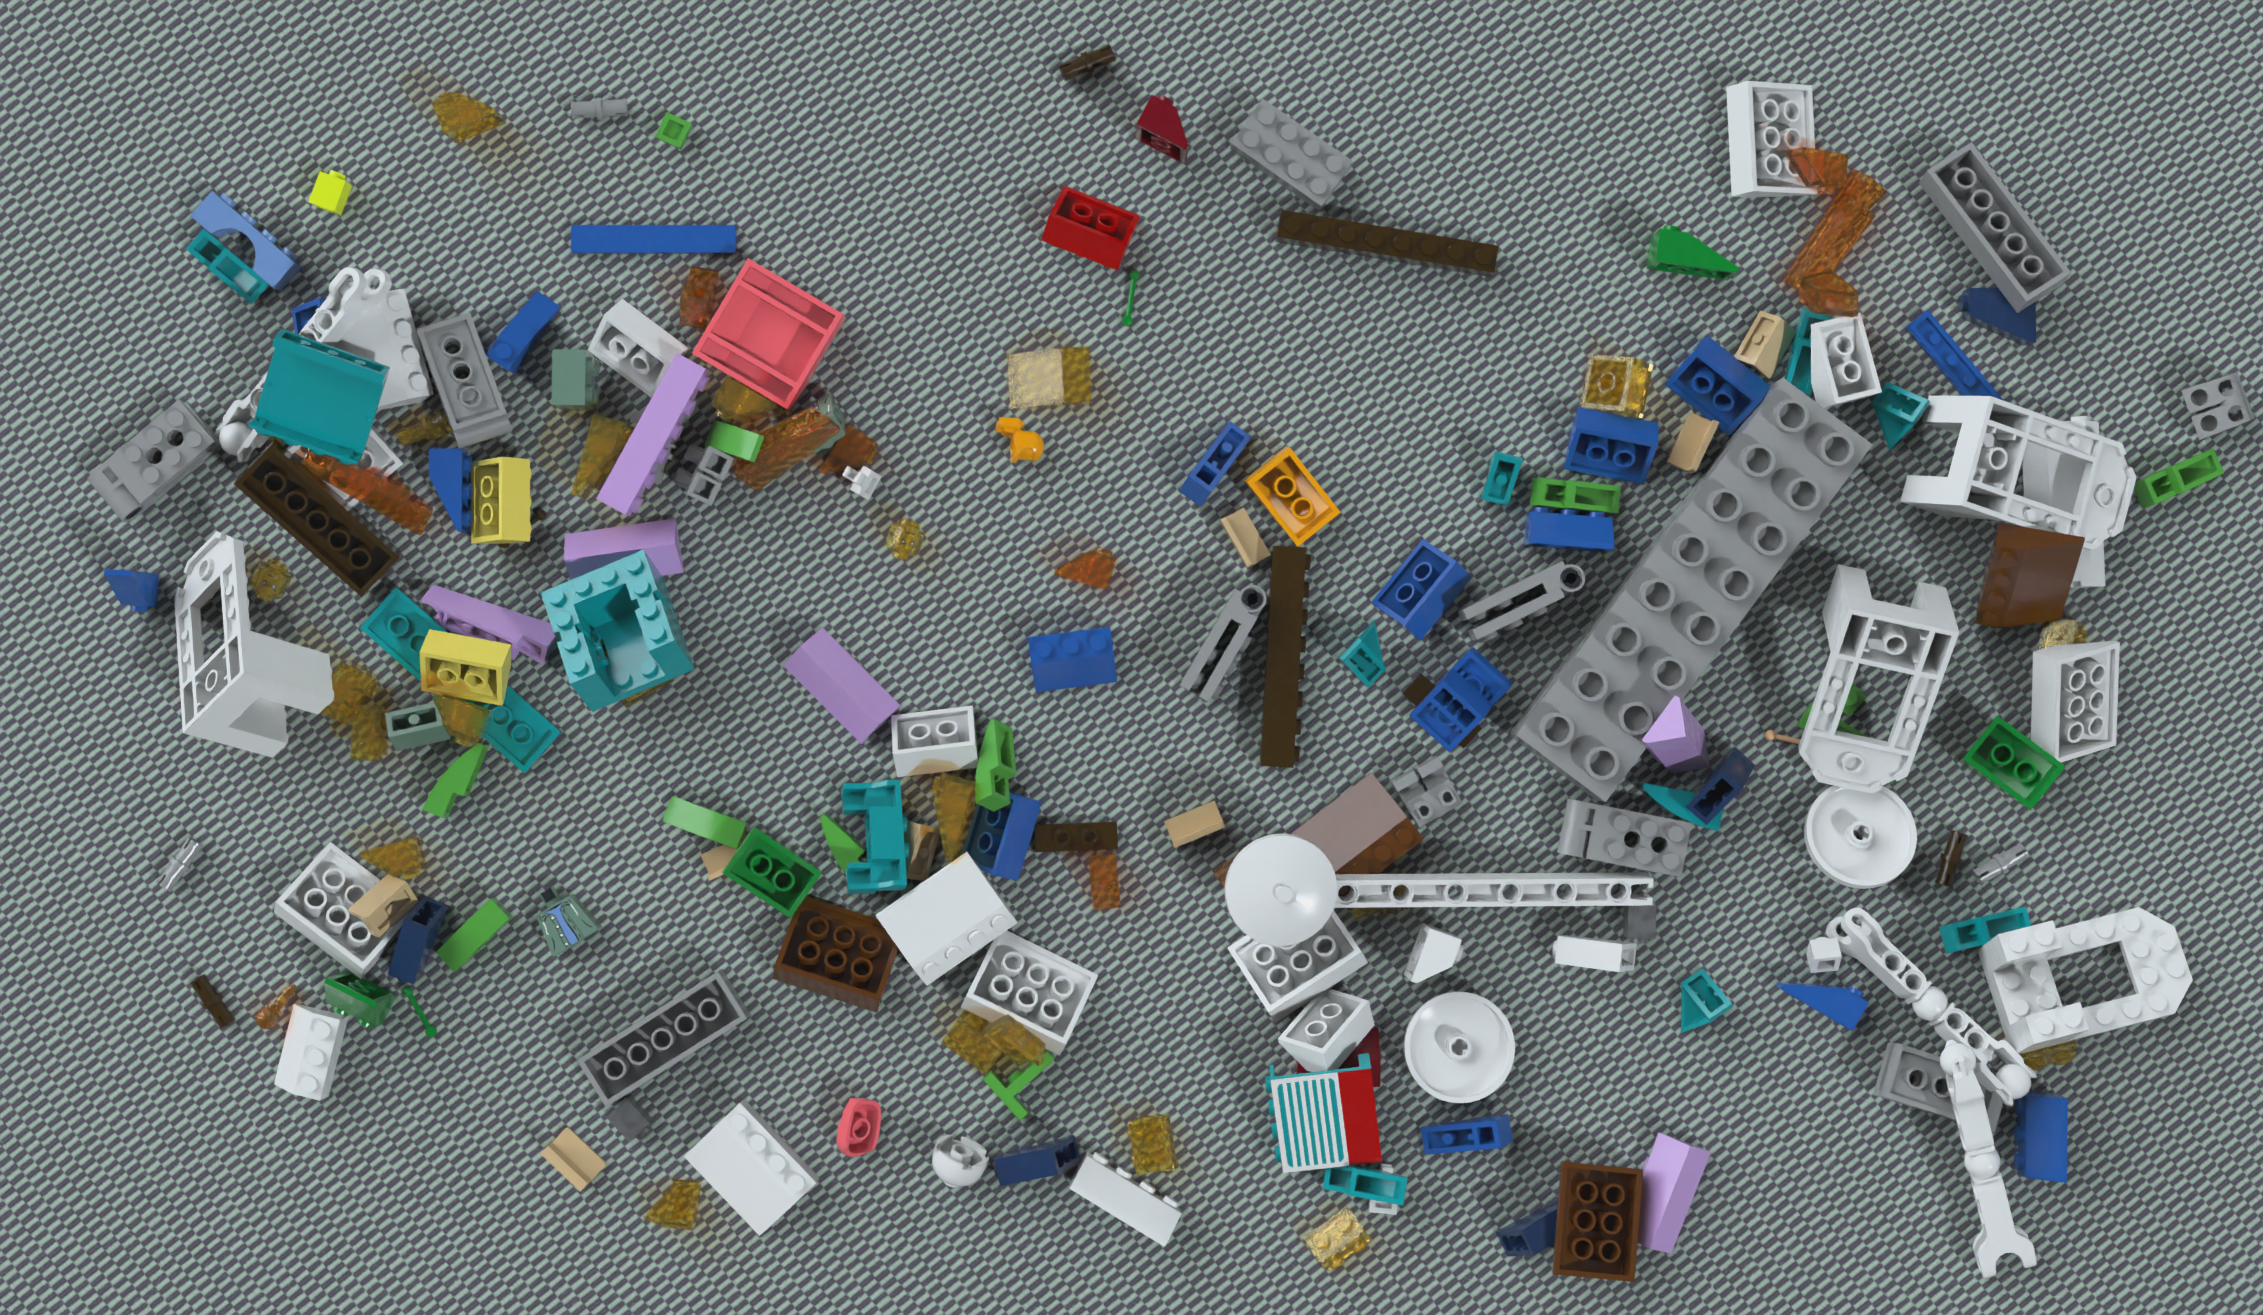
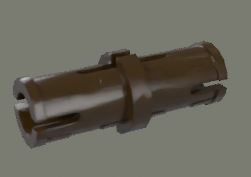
M1108 44L1089 53L1085 51L1080 54V57L1058 66L1064 81H1068L1086 72L1088 74L1093 73L1094 69L1114 62L1116 59L1111 46Z
M1950 830L1945 852L1940 855L1942 862L1935 883L1953 887L1958 865H1962L1963 859H1961L1966 838L1968 837L1967 834Z
M205 974L190 983V986L193 987L203 1002V1009H208L220 1029L236 1020L222 1001L224 998L222 994H218Z

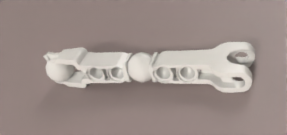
M357 268L342 269L329 285V296L300 331L299 335L335 347L358 318L366 311L378 305L389 292L392 283L388 273L382 269H370L364 274ZM352 276L354 281L349 282V277ZM376 277H379V287L376 290L371 289L370 286ZM267 373L244 400H235L223 417V423L216 429L215 434L219 435V442L223 450L228 454L238 456L239 463L247 461L253 450L260 448L271 437L262 436L256 433L254 429L249 428L246 423L241 422L250 411L251 416L254 418Z
M1853 908L1847 911L1843 917H1837L1829 922L1826 934L1828 938L1838 939L1840 950L1843 953L1859 960L1897 996L1906 999L1905 1002L1907 1004L1912 1003L1913 1010L1917 1016L1930 1021L1928 1024L1930 1026L1934 1025L1937 1034L1946 1042L1955 1040L1957 1043H1962L1973 1050L1976 1056V1067L1973 1071L1977 1081L1989 1092H1995L2003 1103L2008 1106H2013V1099L2022 1098L2028 1093L2031 1087V1078L2037 1077L2035 1071L2024 1064V1059L2007 1041H1996L1964 1011L1955 1008L1953 1002L1948 1004L1945 993L1937 987L1930 986L1932 982L1926 981L1925 975L1884 936L1879 923L1865 910ZM1853 916L1860 919L1861 926L1851 920ZM1837 925H1841L1847 934L1846 937H1841L1837 934ZM1885 959L1892 963V970L1887 968ZM1906 978L1912 982L1913 990L1907 986ZM1948 1017L1953 1020L1954 1029L1949 1026L1947 1022ZM1968 1037L1974 1040L1975 1048L1970 1046ZM1993 1053L2007 1064L1998 1070L1996 1076L1987 1068V1063L1992 1059Z
M1949 1040L1940 1055V1066L1946 1073L1948 1092L1963 1149L1966 1152L1964 1164L1970 1174L1982 1226L1980 1234L1975 1238L1972 1245L1978 1268L1984 1278L1995 1276L1996 1261L2005 1253H2015L2018 1255L2025 1268L2036 1266V1256L2031 1240L2022 1228L2013 1223L2004 1182L1999 1171L2000 1156L1997 1150H1995L1984 1095L1973 1071L1976 1067V1056L1968 1046L1957 1043L1955 1040Z

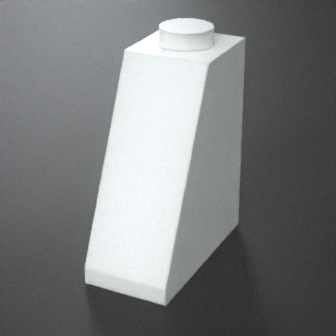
M1562 935L1558 936V939L1555 940L1552 952L1553 956L1556 957V964L1625 972L1634 970L1637 943Z

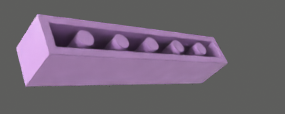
M676 353L598 494L597 500L627 516H630L632 512L637 513L643 503L641 495L645 488L650 489L657 476L654 472L658 464L663 465L668 458L670 450L667 448L672 439L676 441L683 430L681 423L685 415L690 416L697 404L694 399L699 391L703 392L710 380V377L707 375L710 371Z

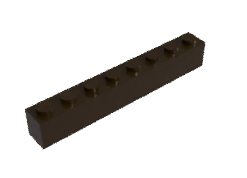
M1281 210L1275 242L1485 277H1491L1495 272L1499 248L1498 245Z
M1272 547L1259 766L1294 768V762H1299L1300 746H1295V735L1301 734V719L1297 718V707L1302 708L1303 691H1298L1299 680H1304L1305 664L1300 663V652L1305 653L1306 636H1301L1302 625H1307L1308 609H1303V598L1309 597V581H1304L1305 570L1310 571L1311 554H1306L1305 547Z

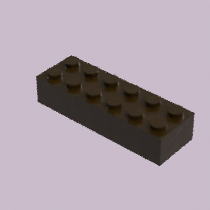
M276 439L268 445L234 482V485L361 597L400 558L401 551Z

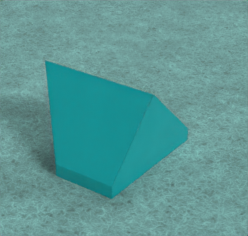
M1886 381L1881 388L1882 392L1877 394L1871 404L1874 407L1888 449L1890 450L1916 424L1930 404V401Z
M1375 620L1337 658L1367 688L1387 669L1383 663Z
M1703 968L1680 983L1682 986L1681 1033L1710 1023L1734 1007Z

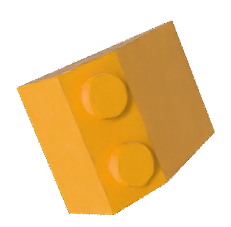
M1284 447L1243 480L1297 547L1341 513L1290 447Z

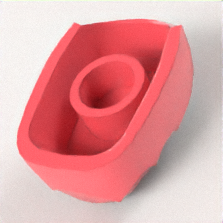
M850 1098L843 1110L837 1131L836 1143L842 1154L858 1157L875 1150L881 1124V1107L879 1103L866 1098Z

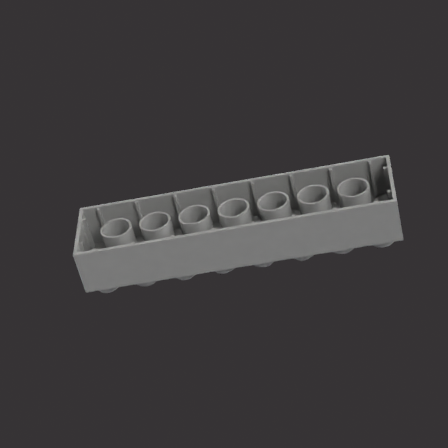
M1782 378L1770 384V388L1762 401L1741 422L1508 735L1593 799L1606 802L1646 749L1642 742L1643 737L1675 695L1683 700L1873 444L1786 379Z

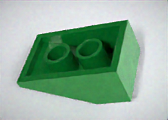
M1665 225L1663 229L1660 228L1650 238L1646 267L1648 270L1726 281L1738 273V266L1688 232L1680 231L1678 226Z
M1996 716L1961 760L1963 765L2029 810H2032L2066 767L1999 716Z
M756 827L752 828L722 871L724 875L789 918L792 917L822 874L817 866Z
M350 971L327 977L324 982L326 1003L333 1006L332 1010L343 1016L350 1014L358 1018L357 1022L367 1028L383 1024L397 994L364 978L360 979Z

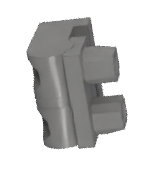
M2238 372L2181 390L2189 413L2218 405L2216 408L2191 417L2199 440L2254 419Z
M689 445L683 458L696 463L693 473L691 474L678 467L672 481L685 488L684 492L687 495L712 506L722 485L720 482L725 479L734 458L711 446L704 447L703 449L698 446Z
M1434 756L1414 767L1427 790L1426 792L1414 770H1409L1390 781L1419 828L1462 804L1438 756Z

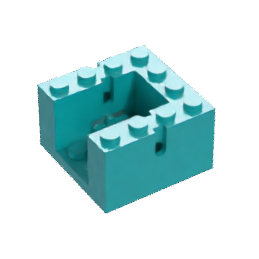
M644 550L541 592L553 633L559 639L557 645L569 683L592 712L695 669L665 580ZM603 644H605L609 659L605 656Z

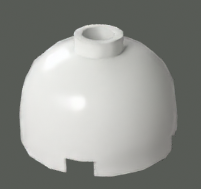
M953 1135L940 1137L935 1144L932 1156L933 1169L938 1177L950 1187L967 1186L975 1183L982 1176L989 1160V1156L985 1157L987 1152L985 1148L976 1141L961 1136V1141L952 1140Z

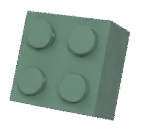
M552 349L551 405L560 410L595 411V404L599 403V389L595 387V377L599 376L600 365L599 360H595L593 354L587 350Z

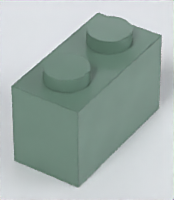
M440 701L385 713L388 738L396 751L451 739L448 716Z

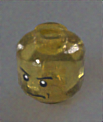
M899 518L898 522L891 523L886 539V547L893 551V557L908 560L909 556H917L919 554L924 538V531L919 528L920 523Z
M273 559L259 563L250 580V586L256 591L254 595L267 602H270L271 598H282L292 579L291 574L288 572L289 567Z

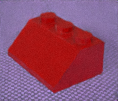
M1064 186L1049 214L1041 241L1118 271L1140 215Z

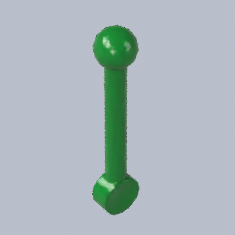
M1136 269L1131 270L1129 273L1131 278L1126 315L1122 318V323L1125 326H1130L1133 323L1131 312L1136 280L1140 277V272Z
M405 986L402 990L403 995L409 998L426 1027V1035L434 1037L437 1034V1028L430 1025L413 996V989L410 986Z

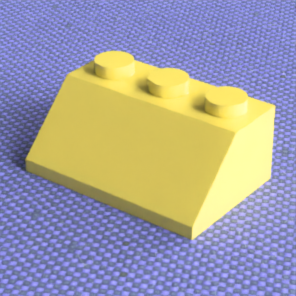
M497 457L472 462L471 544H505L530 541L532 530L530 523V507L532 503L530 496V479L532 475L530 459Z
M429 629L420 650L421 691L503 706L511 668V644Z

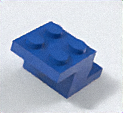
M1472 646L1438 681L1432 691L1409 716L1450 753L1484 719L1492 706L1511 688L1513 683Z

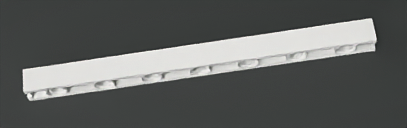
M1646 872L1335 874L1337 879V898L1334 908L1652 905L1653 898L1646 893L1647 890H1640V894H1631V886L1635 884H1647V888H1653L1654 878ZM1619 883L1621 886L1619 892L1611 895V888ZM1513 884L1512 892L1508 895H1503V888L1506 885ZM1562 884H1567L1565 893L1557 895V888ZM1398 885L1405 886V890L1400 896H1393L1395 887ZM1452 885H1459L1458 892L1455 895L1449 896V888ZM1342 886H1350V892L1346 896H1338L1339 889Z

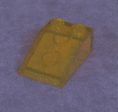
M1089 346L1007 354L1010 410L1092 405Z
M593 414L572 495L587 500L611 473L633 433L634 427L625 422Z
M942 772L941 776L935 777L931 792L936 793L934 802L945 861L952 862L956 860L975 793V780L949 772Z

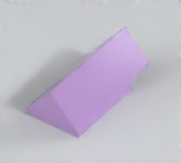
M676 518L565 534L564 562L570 580L641 550L646 552L661 576L684 573Z
M823 627L804 642L784 665L861 744L901 706Z
M1675 695L1643 737L1642 742L1653 758L1663 764L1670 773L1710 767L1704 729L1682 700Z
M1658 1132L1650 1156H1647L1642 1169L1643 1177L1638 1230L1639 1244L1649 1249L1672 1253L1711 1151Z

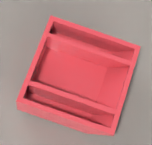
M748 258L692 354L791 412L846 320V317L841 312Z

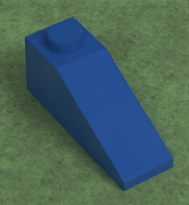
M537 291L500 333L486 353V356L515 374L561 307Z
M1229 421L1187 477L1179 492L1201 507L1252 436Z
M104 569V575L121 605H130V611L147 612L148 607H157L159 574Z
M1777 982L1775 986L1853 1031L1869 1004L1868 1001L1862 998L1864 993L1851 985L1846 989L1834 985Z
M1508 1114L1482 1116L1420 1128L1425 1155L1502 1148L1513 1141Z

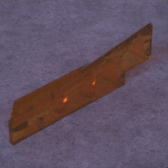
M1855 169L1852 170L1782 281L1794 289H1799V286L1810 283L1815 285L1825 283L1876 217L1869 210L1887 191L1871 176Z
M810 407L759 433L764 436L755 463L737 458L734 475L751 489L758 491L840 433V426L827 415H823L815 408Z
M308 449L303 464L317 477L417 535L423 534L433 512V507L408 498L411 491L410 486L354 464L346 465L340 463L335 457L314 454Z

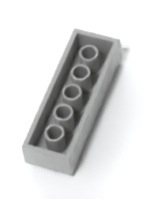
M1972 142L1925 172L1919 184L2017 313L2061 286L2071 274L2070 270Z
M721 969L577 1059V1062L605 1107L743 1022L751 1014L727 975Z

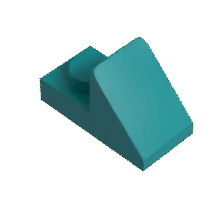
M1496 451L1490 459L1489 472L1481 499L1508 506L1523 458Z

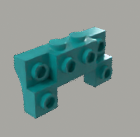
M884 780L874 783H844L841 788L843 815H864L867 862L848 863L846 866L847 894H875L876 891L904 890L907 886L905 858L909 856V844L907 841H904V832L907 830V817L902 815L900 780Z

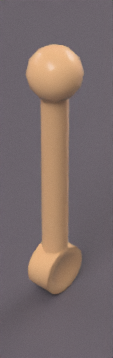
M1768 730L1765 733V738L1769 741L1777 739L1798 745L1801 739L1775 734L1773 730Z

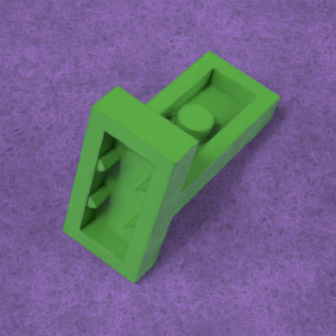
M1038 1050L1027 1060L1030 1065L1025 1070L1021 1071L1018 1068L1007 1078L1010 1082L1008 1085L1005 1084L993 1069L984 1076L983 1080L1012 1113L1021 1120L1028 1114L1029 1109L1016 1094L1054 1061L1055 1056L1049 1050L1043 1053Z

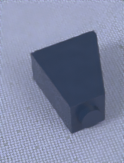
M1968 288L1962 291L1958 301V308L1962 312V319L2023 346L2036 343V302L2017 313L1999 288Z
M1734 747L1715 766L1687 803L1686 808L1707 825L1743 789L1755 764Z
M423 896L403 921L388 975L397 978L401 982L414 984L426 967L449 905Z
M1075 1135L1006 1152L993 1159L994 1172L999 1179L1000 1186L1059 1175L1081 1162Z
M1558 1201L1496 1231L1508 1257L1536 1255L1555 1243Z

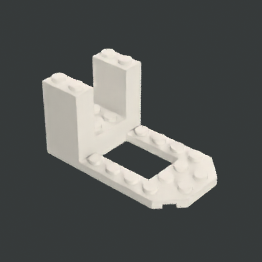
M1992 396L1928 397L1930 404L1925 409L1922 422L1959 435L1948 477L1907 475L1900 502L1945 517L2000 520L2016 526L2085 537L2082 548L2085 550H2095L2102 545L2101 542L2122 532L2136 482L2134 470L2132 467H2128L2124 455L2127 453L2122 443ZM2027 441L2086 462L2072 514L2013 494Z
M216 531L187 561L184 573L188 574L184 588L178 587L174 597L183 733L273 758L288 743V733L286 731L287 714L284 705L319 714L334 700L329 654L250 631L249 598H247L248 578L245 573L246 555L244 554L243 541ZM221 588L225 643L204 663L203 652L205 646L202 642L203 622L201 620L200 608L209 599H212L214 594Z
M1838 564L1822 611L1830 655L1798 749L1818 782L1873 794L1883 789V785L1895 779L1899 781L1908 776L1957 641L1959 629L1946 587L1919 582L1911 606H1901L1872 599L1865 570ZM1859 663L1911 674L1888 742L1836 731Z
M2140 907L2060 928H2055L2052 920L1998 934L1977 950L2006 1040L2018 1054L2175 1014L2193 980L2175 926ZM2119 942L2136 994L2082 1008L2080 1002L2062 1006L2047 960Z

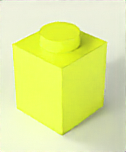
M330 170L329 174L320 171L308 202L318 208L341 216L353 185L345 181L346 176Z

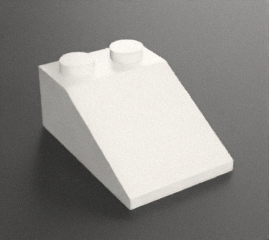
M1861 313L1811 324V385L1816 403L1823 408L1863 399L1882 392Z

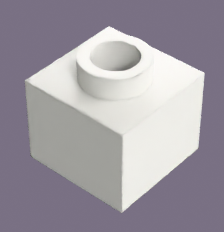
M1818 937L1809 941L1806 955L1810 972L1838 971L1842 958L1838 939Z

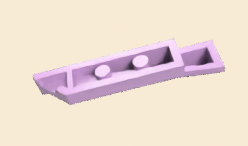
M436 585L431 586L422 597L423 603L432 606L437 612L435 620L442 627L458 635L511 644L512 660H515L519 652H522L544 665L557 639L549 622Z

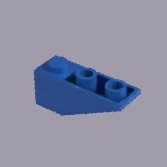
M429 448V477L456 530L467 533V527H470L472 523L471 510H468V499L472 497V485L468 483V472L472 471V457L468 455V451L465 449Z

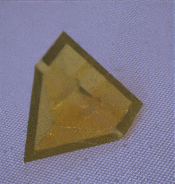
M674 1179L673 1184L643 1219L664 1228L692 1230L698 1222L701 1182Z

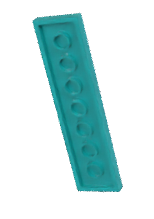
M399 587L394 588L360 627L364 633L420 682V650L429 629L450 633ZM507 684L503 706L434 693L523 773L529 771L562 733L558 727L509 684Z

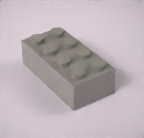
M1264 99L1260 101L1230 147V150L1319 212L1353 163L1351 159Z

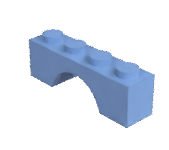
M211 191L190 216L218 238L230 233H243L247 235L255 249V263L252 270L270 286L281 291L302 268L295 261L298 256L286 246L281 249L275 244L278 239L265 228L263 231H260L254 225L257 220L246 211L242 213L234 208L237 203L224 192L220 196Z

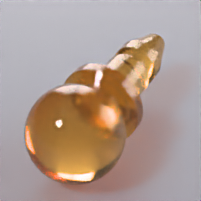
M295 984L284 989L282 994L274 1001V1004L268 1002L267 1007L258 1011L256 1023L260 1028L271 1029L277 1024L278 1016L284 1014L281 1009L294 995L296 990Z

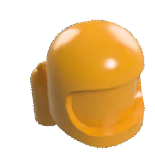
M999 417V420L996 422V432L1011 438L1010 463H1016L1018 460L1031 462L1039 460L1044 451V441L1041 435L1037 432L1021 430L1022 428L1024 429L1025 423L1020 418Z

